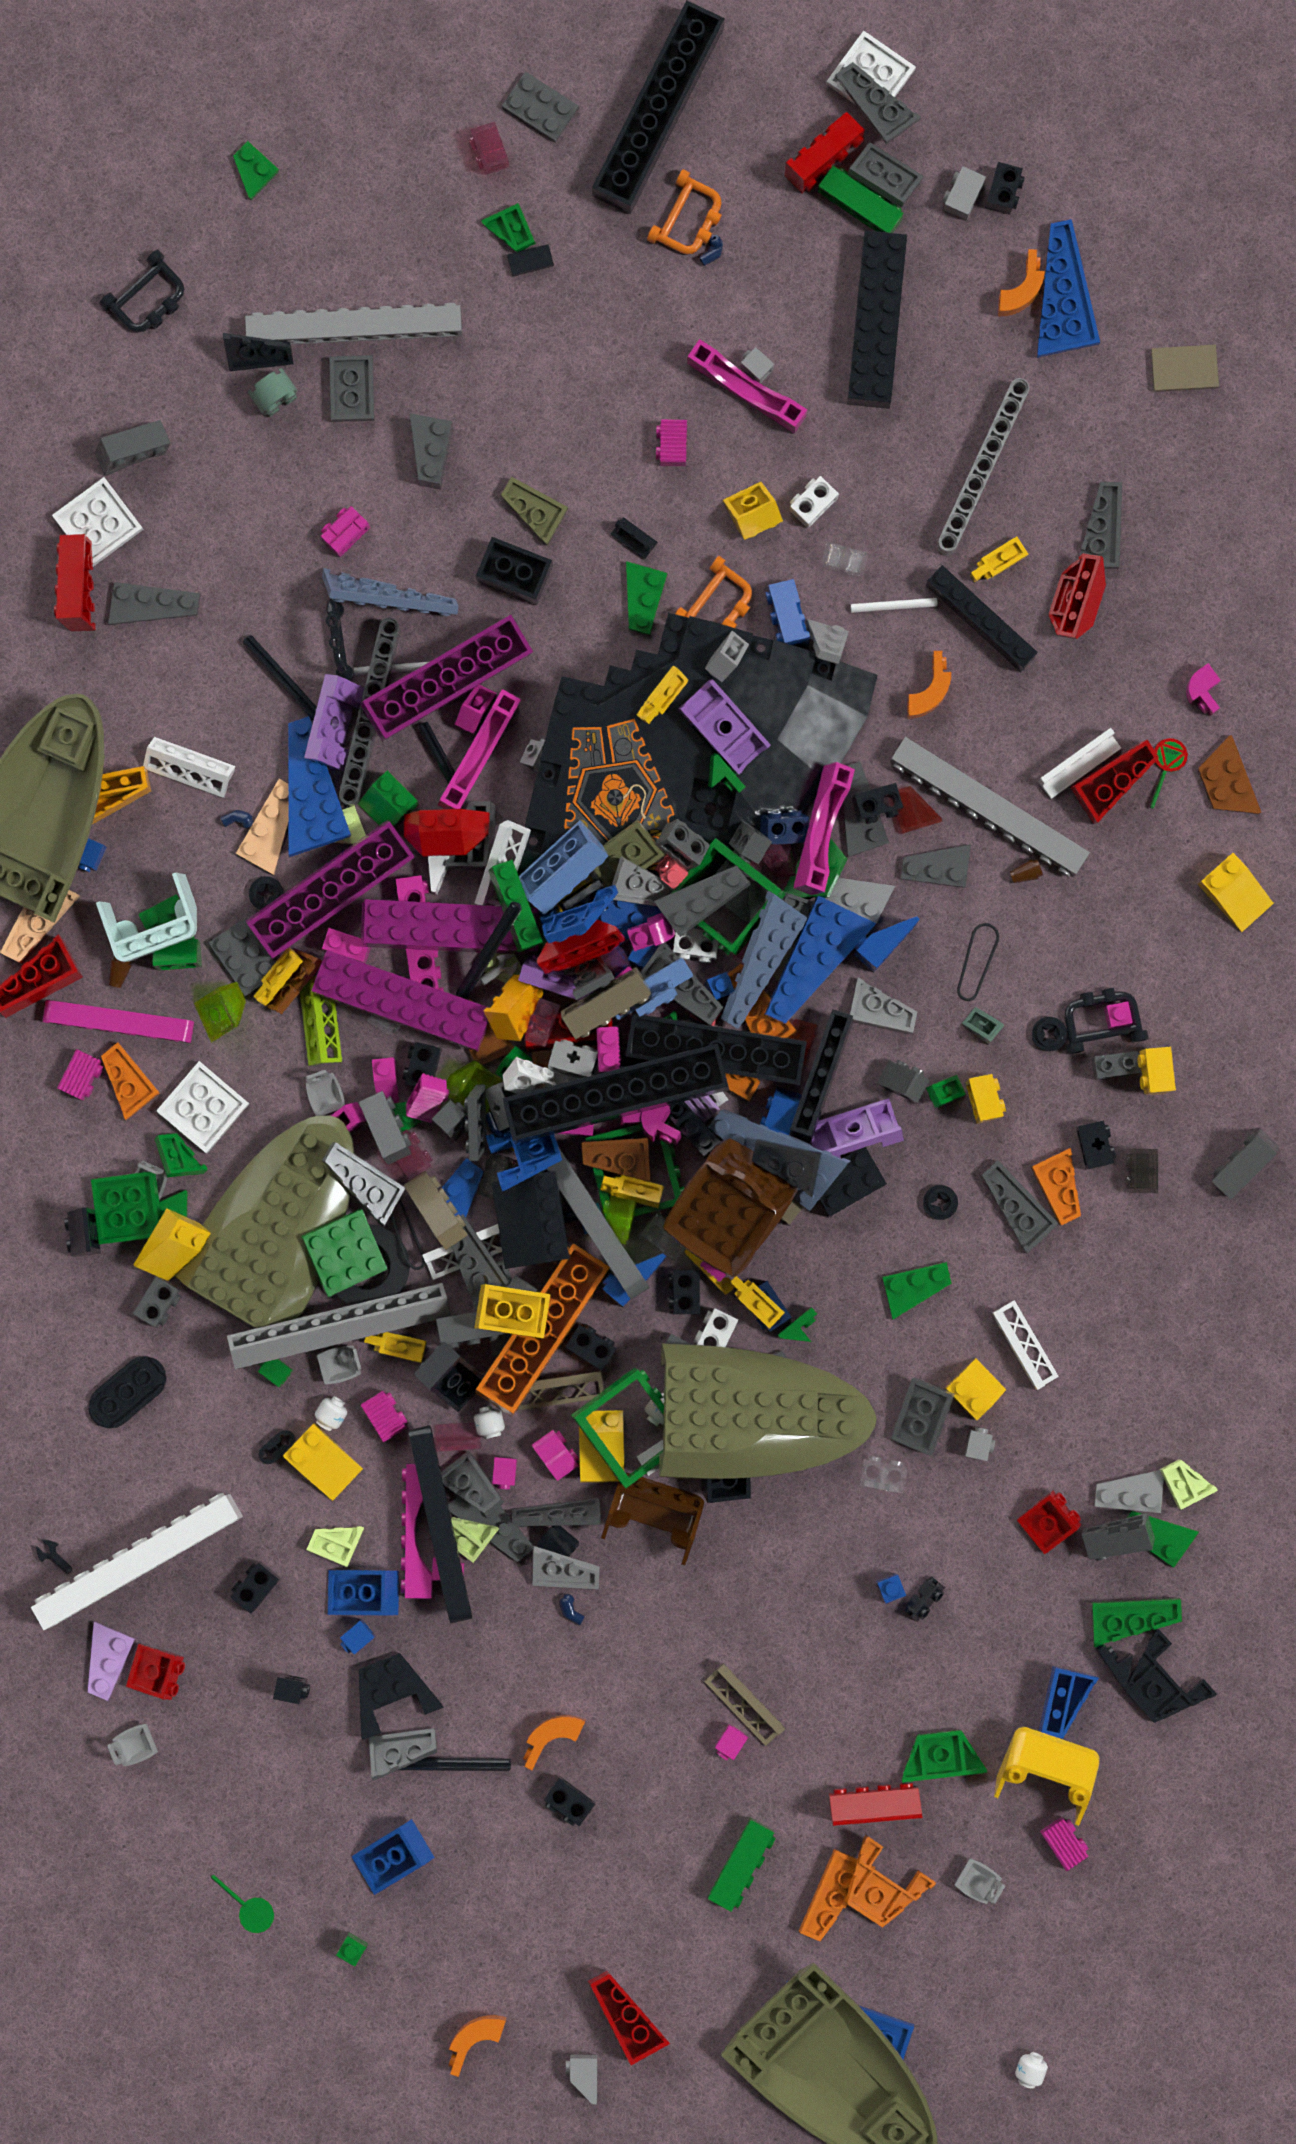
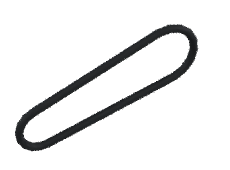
M979 924L972 932L957 987L958 996L964 1001H971L977 997L998 945L999 932L992 924ZM989 926L996 933V941L974 996L965 998L961 995L960 988L973 939L977 929Z
M399 1199L398 1201L422 1256L421 1266L415 1267L409 1262L393 1212L390 1215L406 1263L414 1270H421L425 1266L424 1253L401 1199Z

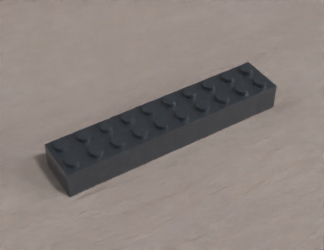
M686 0L592 186L593 197L629 214L632 213L724 30L725 18Z
M718 1044L502 1099L512 1140L515 1144L727 1091L729 1086Z

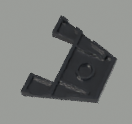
M1159 1629L1155 1630L1130 1675L1127 1686L1123 1688L1153 1723L1217 1695L1203 1678L1185 1693L1160 1666L1156 1659L1172 1643Z
M400 1653L358 1669L362 1740L381 1733L373 1712L374 1710L413 1694H417L424 1715L444 1708L442 1703Z

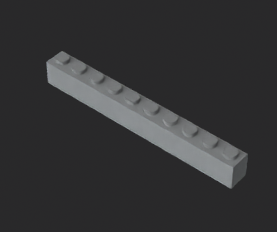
M445 303L443 306L424 304L422 307L414 308L412 305H403L401 308L394 309L390 306H382L371 310L369 307H360L358 310L349 311L347 308H339L333 312L318 309L313 313L297 310L293 314L276 311L272 315H263V313L255 312L251 313V316H245L246 336L290 342L291 345L462 336L461 307L455 303Z
M907 737L903 739L891 758L890 762L893 763L892 767L900 773L906 771L912 775L911 779L920 785L925 783L930 786L929 790L937 796L942 794L949 798L947 800L948 803L956 808L959 806L967 810L966 814L974 819L981 818L985 821L984 825L993 831L996 829L1004 833L1002 836L1010 842L1016 840L1022 844L1021 848L1030 854L1035 852L1040 855L1039 859L1049 866L1054 864L1059 867L1058 871L1066 877L1070 875L1074 877L1090 853Z
M443 1283L228 1335L227 1338L234 1368L238 1369L439 1318L450 1317Z

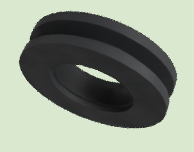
M369 1224L377 1245L387 1253L390 1261V1271L386 1280L372 1289H362L353 1285L336 1293L346 1303L355 1305L400 1294L408 1280L410 1267L403 1257L397 1236L386 1228ZM404 1246V1249H405L407 1258H408V1260H409V1256H408L407 1250H406V1248H405V1246Z

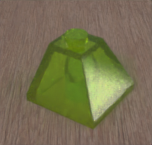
M238 982L218 987L194 1003L211 1043L234 1030L240 1024L246 1000Z
M473 1060L449 1075L446 1080L447 1089H449L447 1099L455 1104L459 1102L464 1107L465 1098L469 1096L476 1085H485V1089H488L504 1081ZM486 1099V1112H487L490 1106H489L488 1101H487V1099Z
M610 1196L609 1201L605 1200L603 1213H606V1219L621 1244L627 1246L637 1202Z

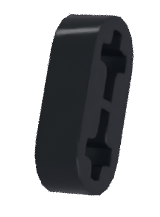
M283 1430L276 1434L259 1450L260 1461L264 1464H273L280 1459L296 1442L294 1433ZM281 1435L291 1436L289 1440L291 1444L289 1446L284 1444L279 1448L277 1444L282 1441ZM275 1447L277 1450L272 1454L273 1460L269 1458L265 1460L263 1457L265 1455L264 1450L267 1449L269 1451Z

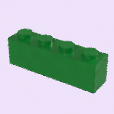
M832 166L819 184L818 193L872 230L893 233L903 219L904 213L901 208L894 203L889 204L882 195L875 191H870L866 188V185L852 179L843 168Z
M513 860L492 866L488 872L503 912L505 913L512 901L521 904L522 910L510 928L518 953L539 946L543 941Z
M750 1817L708 1895L709 1900L732 1912L734 1907L738 1909L744 1898L741 1896L744 1888L749 1889L754 1880L752 1873L755 1868L760 1869L765 1857L762 1855L765 1849H770L776 1839L773 1836L774 1830Z

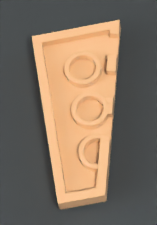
M281 779L277 781L236 852L240 857L272 875L275 874L289 824L288 783Z
M68 890L55 923L23 907L0 953L21 963L80 895Z

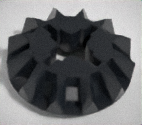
M268 876L256 879L249 889V899L253 906L259 910L284 894L279 881ZM266 885H268L269 892L275 894L268 897L267 903H265L262 895L257 894L264 892Z
M1055 1017L1041 1018L1032 1029V1040L1038 1048L1044 1051H1055L1061 1048L1067 1038L1065 1025ZM1042 1027L1048 1031L1056 1027L1053 1036L1057 1041L1051 1038L1043 1041L1045 1032Z
M936 1185L925 1193L923 1207L930 1217L936 1220H945L956 1212L958 1198L950 1187ZM938 1193L943 1200H950V1202L943 1205V1212L939 1206L931 1205V1203L937 1201Z

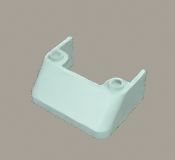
M172 874L180 896V900L175 904L177 919L138 933L136 925L131 921L124 920L117 923L110 903L101 901L96 903L116 959L129 962L190 939L196 934L197 906L186 874Z

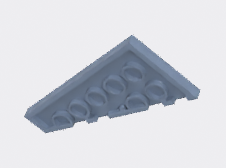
M323 568L322 578L329 598H332L333 601L344 602L347 600L353 601L358 605L371 603L381 608L394 606L399 610H408L410 608L417 609L421 613L433 611L444 616L458 613L459 606L454 598L427 593L426 596H423L421 593L416 592L415 589L408 588L407 591L397 590V585L369 578H360L359 581L355 580L350 574L342 572L338 576L330 574V569Z
M770 891L766 895L768 902L765 910L761 909L759 914L761 918L758 928L753 930L742 960L744 963L741 973H737L735 979L738 982L735 991L729 995L721 1019L737 1029L745 1021L746 1016L757 1002L761 992L768 984L773 973L780 965L783 957L808 919Z
M722 1109L708 1126L723 1140L731 1138L754 1151L756 1139L822 1153L813 1197L807 1195L801 1189H798L794 1196V1199L809 1211L850 1162V1160L836 1157L828 1151L814 1148L811 1144L794 1137L770 1130L767 1126L755 1124L748 1121L747 1118Z

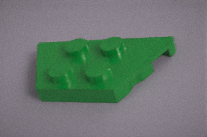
M831 838L828 849L830 872L825 892L809 895L793 888L801 856L783 892L804 899H811L816 896L829 898L848 860Z
M962 1730L918 1734L901 1779L902 1783L987 1773V1769Z

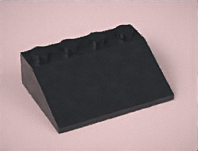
M557 1171L535 1174L505 1191H502L499 1181L491 1182L505 1269L571 1259Z

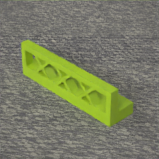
M312 976L300 991L308 1066L342 1062L335 1001L312 992L317 976ZM323 1003L329 1008L327 1015L322 1012ZM326 1024L331 1028V1035L329 1037L324 1031ZM329 1045L334 1050V1058H328L327 1056Z

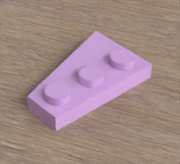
M94 1621L88 1693L109 1701L135 1638Z

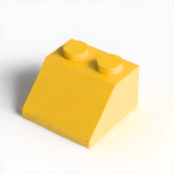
M762 482L723 500L738 532L744 540L755 537L758 533L783 522L775 499Z
M1171 1047L1149 1048L1139 1051L1140 1055H1138L1137 1061L1142 1071L1140 1087L1144 1090V1095H1161L1175 1091Z
M989 1074L970 1078L965 1082L976 1124L1004 1116L1003 1112H1006L1003 1099L999 1100L997 1091H1000V1086L997 1078H993V1075Z
M976 1358L944 1388L946 1391L955 1394L953 1398L976 1421L1006 1391L1000 1382Z

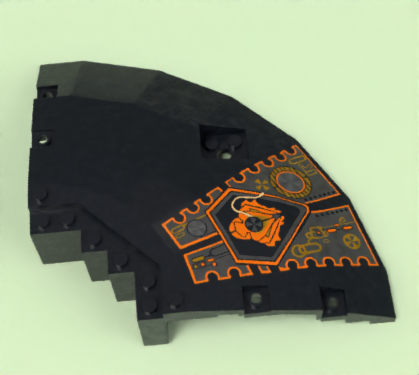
M668 613L658 654L636 649L631 670L609 665L604 686L561 676L525 822V828L531 831L517 871L518 876L579 820L586 825L603 845L636 820H639L657 842L665 825L678 819L686 823L688 828L694 833L702 836L709 845L716 838L733 851L734 848L729 842L742 821L760 831V815H768L769 811H779L781 814H788L789 810H801L803 812L816 798L823 767L834 762L842 763L866 721L878 675L841 661L837 664L820 659L816 656V652L777 640L754 636L753 633L692 616L688 618ZM733 631L749 645L738 666L721 682L713 677L705 667L729 633ZM764 645L765 650L760 652L757 650V646ZM672 666H675L685 675L688 682L663 714H658L650 724H647L637 716V713ZM820 666H826L828 668L827 672H821ZM712 679L770 743L766 750L758 754L739 775H736L746 786L740 793L735 790L731 792L723 783L725 778L721 779L712 788L708 786L711 755L717 752L677 710L706 682ZM723 721L720 723L719 729L722 733L726 734L730 731L731 726L729 722ZM551 771L553 775L551 778H546L544 773ZM707 804L716 806L717 811L714 815H707L704 812V807ZM777 823L772 826V832L776 830ZM536 838L537 844L530 845L529 840ZM664 852L665 855L663 857H661L659 860H657L655 863L650 865L645 870L660 877L659 873L654 868L661 862V860L667 854ZM719 854L698 882L713 876L726 858ZM594 870L585 879V884L592 879H598L604 888L607 887ZM596 892L593 893L591 896L592 902L595 898Z

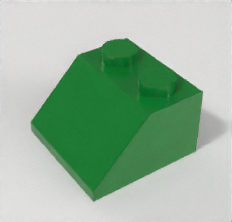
M387 770L372 784L358 805L379 826L388 820L396 828L404 820V815L411 813L419 803Z
M193 936L190 939L153 952V967L158 971L202 967L200 941Z

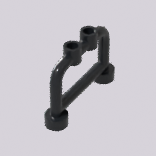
M159 249L153 251L146 259V262L152 268L118 299L110 292L99 302V305L105 311L110 309L132 332H144L151 326L154 329L158 328L164 322L161 317L166 312L172 315L180 307L177 302L184 294V284L163 261L165 256ZM162 271L175 285V293L167 297L161 306L152 311L142 323L135 324L120 308Z
M330 599L327 601L326 611L328 616L326 624L330 628L331 638L329 639V645L333 650L337 668L336 675L351 681L354 671L347 665L340 620L344 615V607L340 602Z
M1114 988L1101 990L1102 995L1093 996V992L1080 994L1081 999L1070 1002L1064 1011L1070 1044L1066 1045L1067 1054L1084 1052L1083 1042L1130 1034L1132 1043L1148 1040V1031L1142 1029L1135 998L1127 992H1115ZM1119 1000L1129 1003L1132 1025L1077 1035L1073 1018L1075 1009L1112 1003Z

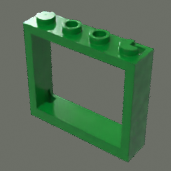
M716 838L710 844L701 864L690 869L689 874L672 892H677L697 883L717 856L722 854L767 891L775 894L780 899H783L786 895L780 888ZM767 902L763 905L761 909L765 910ZM761 909L733 944L704 921H701L694 928L696 929L699 925L704 929L702 934L710 941L716 939L721 943L718 946L728 955L732 952L737 956L750 940L753 930L758 928L761 921L759 917Z
M642 1124L585 1139L586 1142L605 1141L641 1132L643 1128ZM661 1140L675 1199L661 1202L658 1208L646 1206L614 1214L609 1193L601 1190L604 1172L602 1169L593 1167L605 1219L608 1224L673 1208L684 1190V1186L679 1187L678 1178H681L679 1166H674L672 1157H676L673 1144L669 1145Z
M635 1367L571 1415L624 1488L629 1487L658 1465L659 1455L663 1453V1450L627 1476L589 1424L586 1417L635 1380L639 1382L664 1417V1404L661 1401L663 1398L662 1394L656 1387L651 1388L648 1383L650 1378L643 1369L639 1371Z

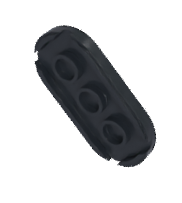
M149 1356L136 1357L127 1363L91 1395L89 1414L92 1420L97 1425L105 1428H117L130 1420L165 1388L167 1377L162 1363Z

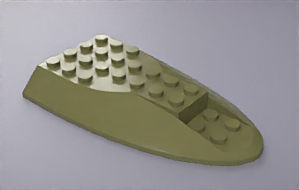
M65 695L48 704L22 728L0 758V896L34 911V914L54 923L83 855L95 816L105 759L102 719L98 708L86 695Z
M314 1116L295 1124L274 1138L251 1160L220 1198L202 1225L211 1233L203 1248L174 1276L191 1290L255 1328L300 1318L320 1281L301 1236L345 1216L351 1192L322 1162L332 1142L338 1143L354 1154L352 1137L344 1122L334 1116Z
M661 1344V1366H665L663 1453L659 1455V1477L738 1479L798 1472L827 1464L854 1451L870 1437L875 1428L876 1415L868 1399L855 1387L827 1371L803 1362L750 1350L703 1345Z
M814 1962L800 1969L737 2031L721 2053V2056L765 2098L827 2144H937L936 2126L927 2099L904 2060L859 2005Z

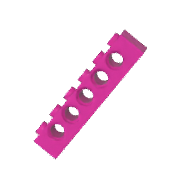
M421 875L396 879L399 901L409 902L410 896L416 894L420 896V902H426L425 894L429 893L427 880L423 881ZM406 949L410 980L421 984L425 980H431L433 988L444 991L443 987L439 988L438 979H442L440 966L435 964V958L439 957L438 950ZM423 958L430 960V965L427 969H420L418 967L419 961Z

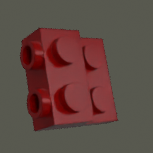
M1054 1490L1017 1519L1044 1554L1064 1541L1081 1526L1079 1514L1075 1510L1070 1511L1065 1505L1067 1503L1065 1497L1060 1492L1056 1494Z
M138 1644L126 1687L163 1700H172V1696H176L179 1690V1685L177 1684L178 1676L185 1669L184 1657L166 1650Z

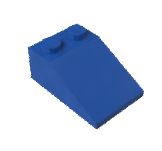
M916 916L873 933L868 938L864 936L856 944L855 949L857 951L854 956L871 971L875 972L917 925L920 919Z
M660 1254L635 1265L645 1281L666 1259V1256ZM611 1273L603 1282L605 1285L603 1290L624 1307L630 1298L617 1277Z
M329 1570L328 1615H398L399 1571Z
M412 1819L351 1856L374 1895L435 1858Z

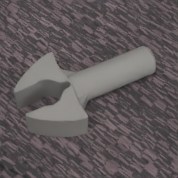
M511 954L497 956L499 960L498 966L480 977L481 983L485 985L502 973H507L512 977L518 967V962L513 964L512 967L504 966L505 962L514 956Z

